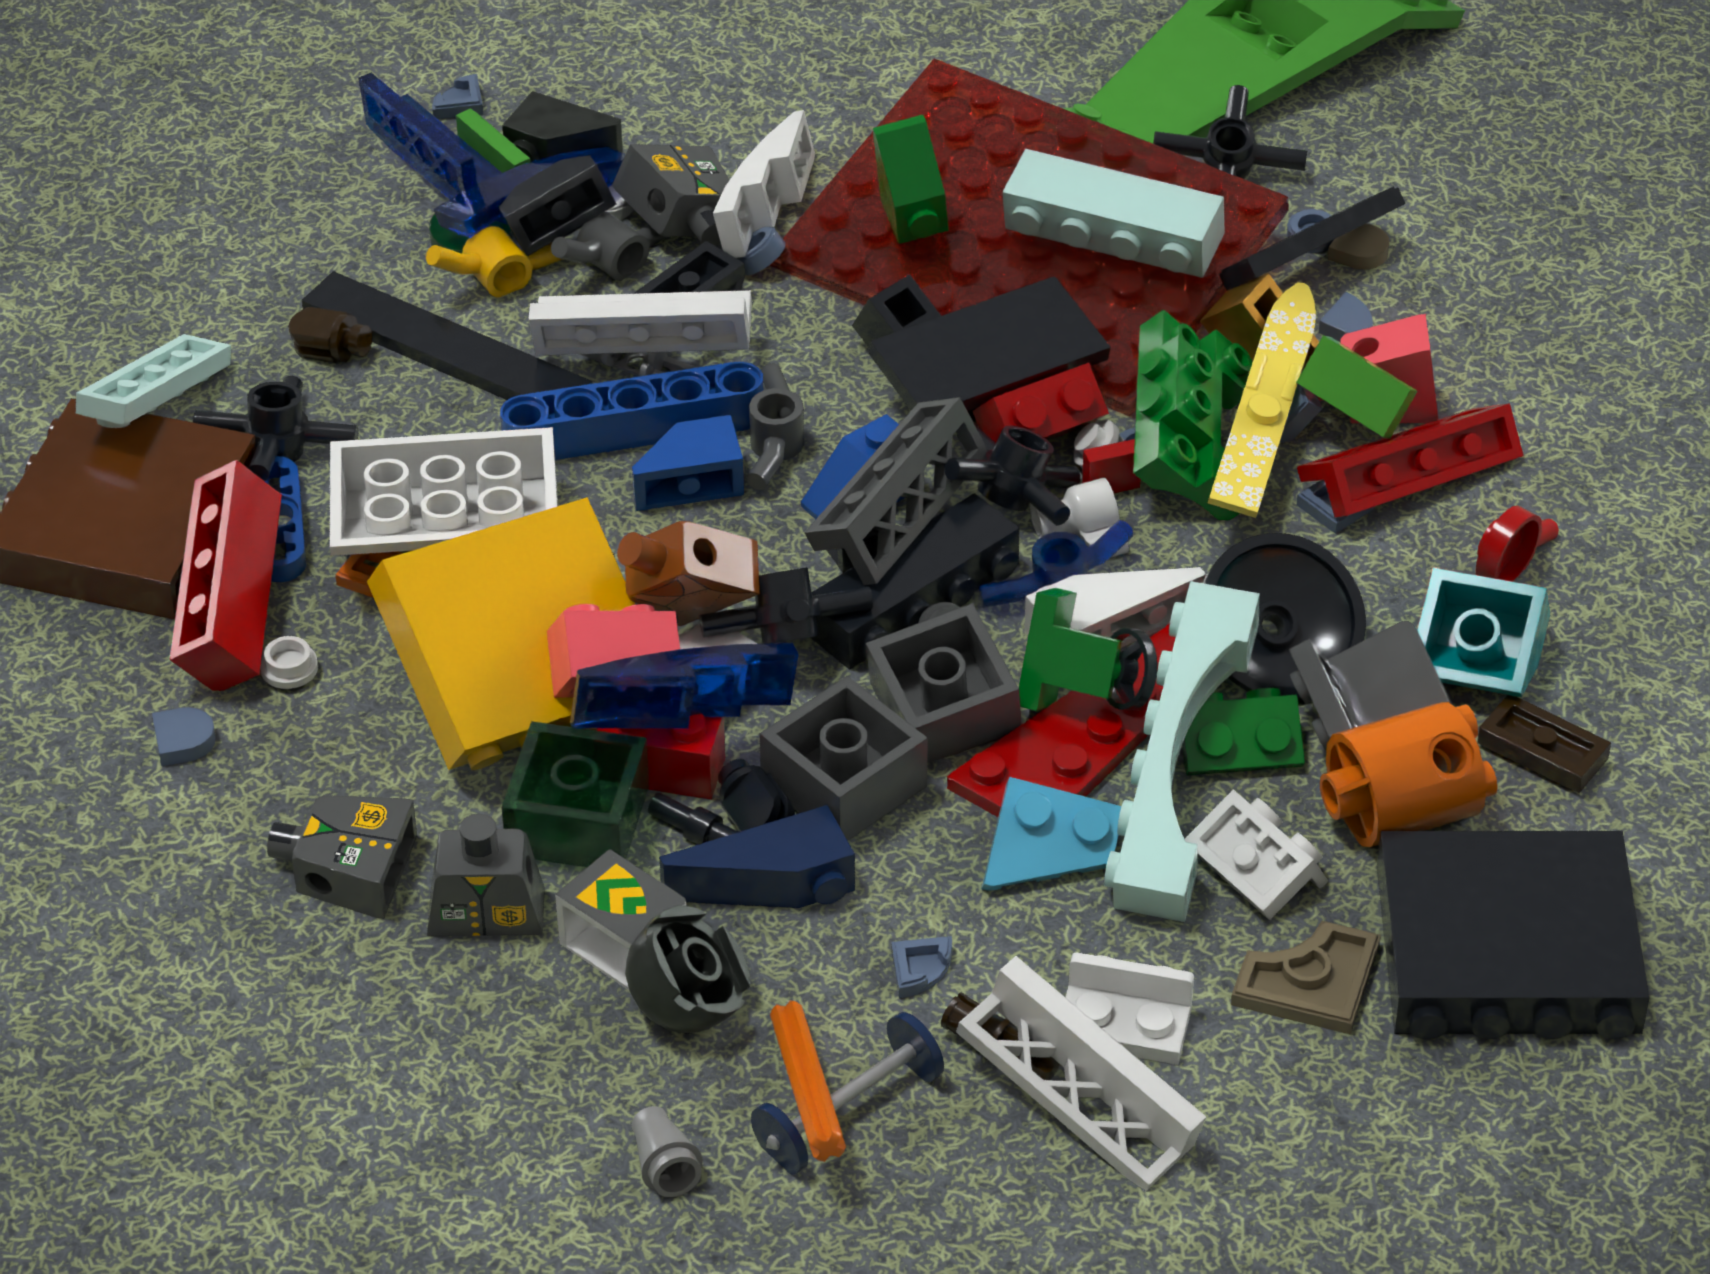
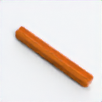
M792 1000L786 1006L776 1004L771 1010L770 1017L812 1156L823 1162L830 1156L840 1157L845 1151L846 1144L802 1005Z

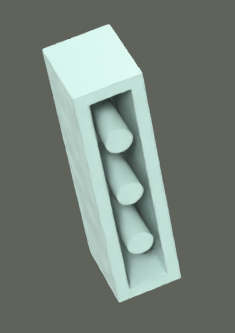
M1025 149L1002 192L1005 229L1202 278L1225 234L1224 197L1029 149Z

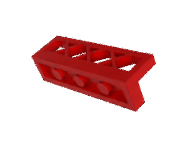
M1507 403L1468 409L1393 434L1390 439L1381 438L1296 467L1301 482L1325 480L1334 517H1342L1524 455L1511 405Z

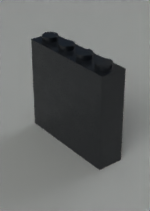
M1381 831L1377 876L1394 1034H1413L1420 1039H1435L1443 1034H1475L1482 1039H1497L1505 1034H1537L1545 1039H1559L1567 1034H1600L1607 1039H1621L1630 1034H1643L1650 997L1623 831Z

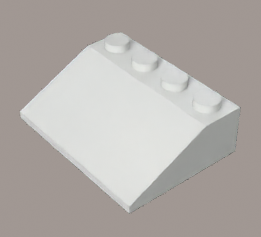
M553 427L330 442L331 556L412 551L558 506Z

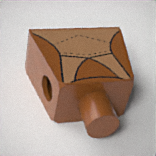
M678 521L646 536L630 532L623 537L618 546L617 556L619 562L625 566L626 593L629 599L637 604L651 605L655 608V611H676L677 626L681 627L698 620L700 614L717 612L760 594L758 542L751 538L690 521Z

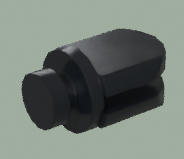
M735 759L728 762L720 770L718 782L721 785L719 795L722 801V808L739 832L795 815V810L789 798L770 773L767 774L760 766L749 765L744 759Z

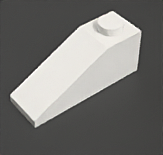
M1200 567L1072 575L1052 585L1044 586L1036 592L1059 588L1077 593L1071 629L1110 638L1119 629L1133 628L1140 629L1149 636L1170 624L1175 602L1185 603L1190 581L1203 583L1206 573ZM1036 592L1027 595L1025 598L1024 633L1027 636L1029 635ZM1130 635L1122 641L1121 648L1137 640Z

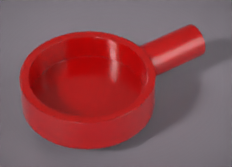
M1518 505L1512 506L1498 519L1494 520L1484 532L1477 551L1476 575L1513 582L1528 567L1537 547L1558 536L1559 528L1557 523L1552 519L1541 520L1538 515Z

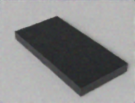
M1053 276L870 341L869 355L910 410L920 402L960 397L966 410L969 411L978 408L996 396L1086 363L1093 366L1107 361L1111 347L1058 279Z

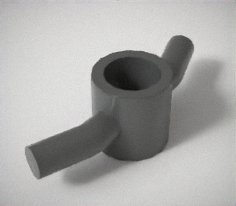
M603 212L584 223L576 241L564 237L554 239L551 245V252L557 258L577 263L591 262L615 280L622 281L641 269L649 255V248L666 237L658 234L649 224L635 231L610 213Z
M775 363L767 364L761 369L766 390L756 394L749 404L751 449L759 456V459L747 475L746 480L749 486L756 490H764L782 464V461L795 457L802 451L804 446L803 401L796 393L789 390L780 366Z

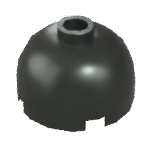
M681 905L663 910L643 928L629 948L625 976L634 1001L650 1020L669 1031L697 1033L725 1021L742 1007L745 1002L742 1001V993L750 987L751 975L745 955L733 935L724 926L714 931L708 924L701 921L700 919L707 913L698 908Z

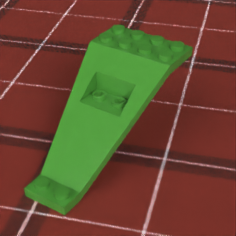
M1188 0L1086 105L1077 103L1073 105V108H1051L1044 127L1104 168L1128 174L1140 173L1151 166L1176 156V154L1152 151L1155 131L1206 138L1211 125L1217 120L1225 118L1229 89L1232 86L1241 85L1249 90L1247 116L1400 29L1458 28L1465 10L1449 0Z

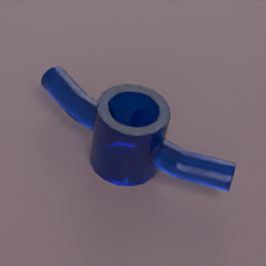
M1118 520L1096 542L1089 546L1080 537L1068 532H1053L1044 535L1036 541L1032 548V573L1015 580L979 586L982 608L1021 602L1025 600L1027 595L1036 592L1044 586L1052 585L1072 575L1089 574V570L1108 561L1133 537L1132 528L1125 521Z

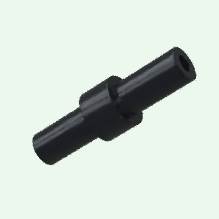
M656 793L648 806L649 814L683 830L684 838L697 845L738 833V831L724 825L721 816L701 806L692 809L662 793Z

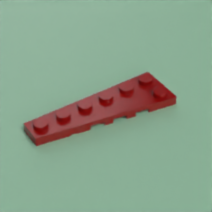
M1170 624L1150 637L1157 655V671L1162 651L1172 652L1176 637L1169 636ZM1143 652L1138 659L1139 672L1133 684L1134 696L1140 690L1144 677ZM1155 683L1148 701L1136 710H1119L1111 706L1106 698L1072 690L947 776V789L996 817L999 816L1009 777L1086 797L1148 736L1144 734V721L1150 699L1160 701L1163 686Z

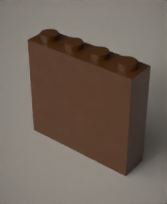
M71 398L61 416L51 422L47 438L38 453L32 454L28 459L25 474L15 490H10L4 499L2 511L0 512V583L175 620L195 479L235 460H238L248 468L256 450L255 435L148 413L131 421L126 427H104L97 423L96 418L76 414V399Z

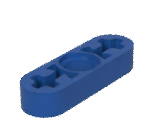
M277 456L270 475L265 482L269 484V479L280 478V494H282L279 515L288 516L291 520L283 525H278L276 544L285 543L286 559L274 560L271 582H287L300 576L304 572L307 562L298 467L292 460Z

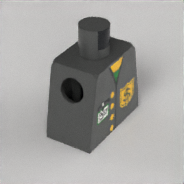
M630 144L612 184V187L658 234L665 237H697L701 244L705 241L715 246L721 243L713 211L725 186L729 182V178L711 147Z
M323 795L315 799L304 827L279 822L273 823L268 836L267 854L270 858L292 861L297 893L375 918L384 919L417 839L414 801L406 798Z
M472 814L462 820L459 830H444L439 833L430 891L427 936L543 934L545 886L525 832L520 829H497L496 822L492 817L486 814Z

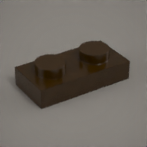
M1507 695L1479 727L1477 741L1478 744L1577 793L1584 789L1609 759L1611 742L1517 696Z

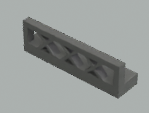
M960 397L917 403L805 531V535L814 551L844 548L864 585L877 584L964 482L950 480L945 475V464L952 457V435L955 432L957 433L966 450L960 458L982 460L988 451ZM928 464L935 465L934 488L930 493L924 492V470ZM900 496L907 498L906 521L902 526L895 525L896 501ZM871 530L878 531L877 555L874 559H872L863 542V539Z

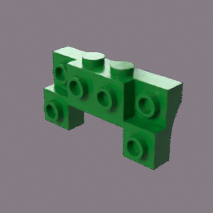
M1162 310L1140 325L1133 474L1152 489L1173 492L1193 500L1218 520L1230 521L1241 514L1208 504V500L1225 450L1221 446L1222 408L1232 409L1240 403L1252 366V359L1244 347L1238 343H1232L1218 330H1214L1200 340L1190 326L1185 323L1180 324L1165 310Z

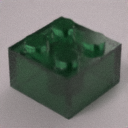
M531 721L501 807L503 829H520L525 832L534 858L539 861L588 867L609 849L626 859L649 789L647 738Z

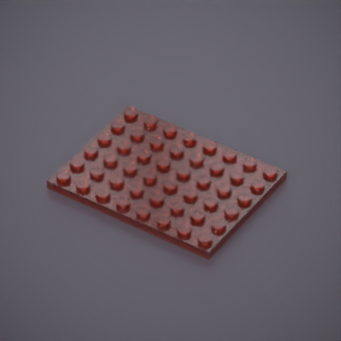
M934 58L878 126L924 115L945 191L949 231L898 244L881 203L872 131L783 237V240L786 242L785 249L770 266L862 305H865L869 298L910 274L941 316L1055 276L1111 347L1107 361L1091 366L1106 406L1131 416L1136 411L1140 325L1162 310H1165L1180 324H1187L1197 333L1203 325L1200 320L1226 292L1224 281L1219 276L1222 273L1221 270L1259 251L1289 211V198L1281 193ZM1025 149L1224 197L1225 234L1203 278L1005 229L1002 192Z

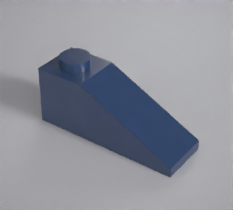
M828 805L659 857L661 883L686 899V903L802 908L815 903L832 904L844 897L846 893L855 891V853Z

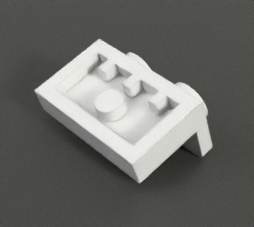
M1234 789L1185 838V842L1197 844V856L1269 920L1309 880L1319 889L1328 882V879L1317 865L1323 856L1305 837L1298 832L1291 839L1278 829L1283 823L1282 820L1266 803L1256 798L1250 804Z
M1073 953L1069 967V986L1066 998L1136 1058L1179 1065L1192 1010L1194 975L1188 971L1176 970L1166 966H1153L1123 961L1102 955L1094 956Z

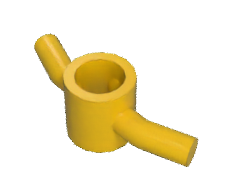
M496 226L484 227L473 233L466 241L462 253L438 245L431 246L426 253V261L429 265L455 274H473L484 288L496 298L524 288L532 276V270L545 267L563 259L557 258L552 254V242L526 256L503 229Z

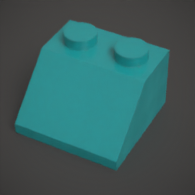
M1433 568L1417 631L1441 682L1522 697L1538 668L1549 624L1550 608L1547 588Z

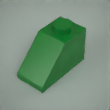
M924 115L874 127L873 136L881 203L898 244L949 231L945 191Z

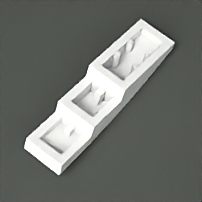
M804 110L795 111L788 116L744 159L725 186L713 211L722 249L735 258L746 256L753 232L763 227L775 226L781 205L802 201L815 157Z

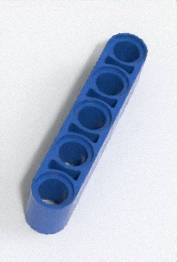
M730 362L518 395L505 401L500 408L501 431L553 427L555 460L655 445L677 422L731 415L735 432L750 429L749 404L751 399L763 391V373L757 366L751 363Z

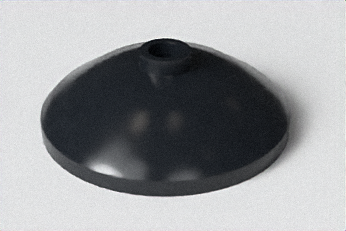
M1266 533L1246 538L1224 552L1212 565L1203 581L1204 584L1259 593V626L1247 673L1235 671L1228 677L1233 683L1247 692L1262 688L1280 689L1281 696L1297 695L1298 701L1302 700L1290 676V673L1298 670L1289 649L1311 639L1325 658L1329 659L1365 639V607L1354 578L1342 562L1330 551L1301 536L1286 533ZM1263 620L1271 621L1276 626L1277 636L1269 635L1264 631L1262 626Z

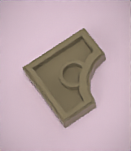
M1321 921L1311 937L1293 948L1275 952L1247 950L1232 992L1231 1005L1351 1034L1380 946L1381 935Z

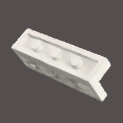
M751 290L539 296L538 303H530L529 324L536 355L749 349L752 297Z
M1017 956L999 970L992 993L958 1024L956 1033L1118 1172L1145 1191L1157 1182L1195 1145L1206 1116ZM998 1011L1017 1027L1018 1041L996 1040L981 1025ZM1031 1057H1053L1064 1067L1065 1081L1043 1080L1032 1071ZM1078 1097L1102 1099L1112 1109L1113 1122L1091 1121L1079 1111ZM1126 1138H1147L1154 1145L1165 1151V1153L1147 1169L1127 1152Z

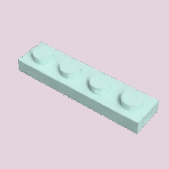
M183 334L77 392L76 414L96 418L97 423L104 427H126L131 421L147 412L156 410L159 405L173 397L182 395L187 389L200 382L207 381L210 376L228 367L231 358V345Z

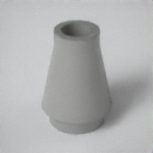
M651 1106L639 1111L634 1116L631 1127L636 1136L641 1174L645 1185L664 1197H677L686 1194L697 1185L701 1178L703 1158L700 1150L669 1119L663 1108Z

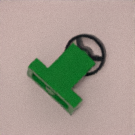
M1059 588L1036 592L1019 683L1020 707L1034 711L1047 708L1057 701L1059 687L1106 698L1111 706L1119 710H1136L1142 707L1150 698L1157 678V655L1150 637L1144 631L1133 628L1119 629L1110 638L1071 629L1077 593ZM1132 635L1137 640L1123 651H1120L1122 641L1126 637ZM1143 652L1144 677L1140 690L1134 696L1133 684L1139 672L1138 659Z

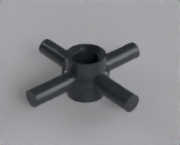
M1234 85L1229 89L1225 118H1221L1211 125L1206 138L1155 131L1153 140V152L1203 158L1206 163L1207 173L1215 178L1213 194L1224 197V217H1228L1231 214L1235 182L1247 177L1253 165L1305 171L1308 152L1306 150L1257 144L1254 139L1253 128L1245 121L1249 90L1241 85Z

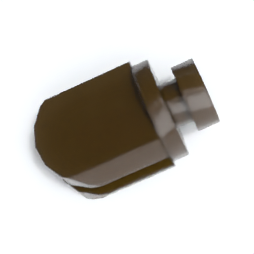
M307 307L297 312L291 318L288 325L291 339L294 341L295 351L300 357L332 363L337 361L347 362L352 355L363 357L371 349L372 331L370 327L359 324L356 317L347 312Z

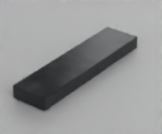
M1393 186L1222 269V273L1219 276L1226 291L1253 280L1406 204L1399 188H1394Z

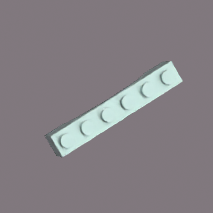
M1190 581L1185 603L1175 602L1169 626V636L1176 637L1172 652L1162 651L1157 671L1156 684L1163 686L1160 701L1150 699L1145 715L1144 734L1151 735L1147 751L1137 749L1133 761L1131 784L1138 785L1134 801L1124 800L1120 811L1117 834L1125 836L1121 852H1110L1106 865L1104 886L1113 888L1114 909L1185 922L1197 877V844L1185 842L1176 818L1171 793L1176 761L1190 725L1209 696L1235 671L1247 673L1259 626V593Z

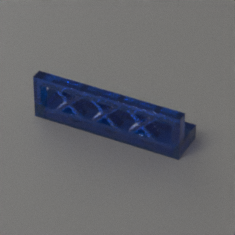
M372 72L358 77L366 125L392 151L462 211L470 215L508 197L511 193L510 179L411 96L406 94L400 97Z

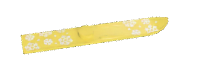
M1297 282L1287 289L1274 303L1267 317L1208 504L1250 517H1257L1298 383L1296 382L1301 375L1314 333L1316 321L1315 301L1310 287L1305 283Z

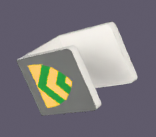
M609 849L555 894L559 942L575 955L629 990L625 970L630 946L648 922L663 910L677 905L686 906V899Z

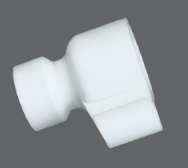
M1106 478L1081 483L1067 489L1061 501L1069 507L1071 514L1062 525H1054L1030 504L1033 527L1036 533L1040 535L1039 539L1042 546L1062 541L1065 534L1073 533L1080 539L1086 550L1096 561L1129 552L1128 542L1120 525L1117 503Z

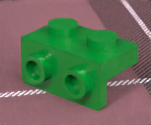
M1262 688L1247 692L1246 699L1223 700L1222 693L1213 692L1198 711L1182 743L1186 775L1303 767L1305 759L1297 695L1281 696L1280 689Z

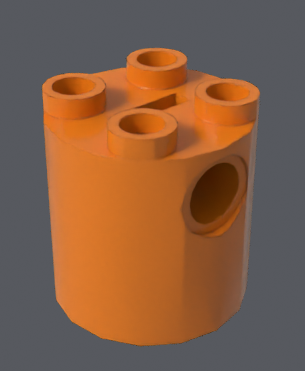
M1440 702L1332 734L1327 742L1326 749L1327 773L1322 774L1320 777V792L1329 815L1334 820L1343 818L1362 847L1379 845L1381 831H1426L1479 815L1485 806L1486 797L1495 795L1498 786L1492 766L1488 761H1482L1480 749L1475 739L1478 736V724L1474 712L1467 704L1454 707L1449 702Z

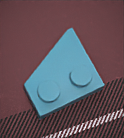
M1009 777L981 889L988 891L998 890L1002 886L1033 880L1038 882L1058 878L1063 874L1073 872L1084 873L1106 868L1110 852L1116 849L1119 836L1117 834L1118 821L1122 806Z

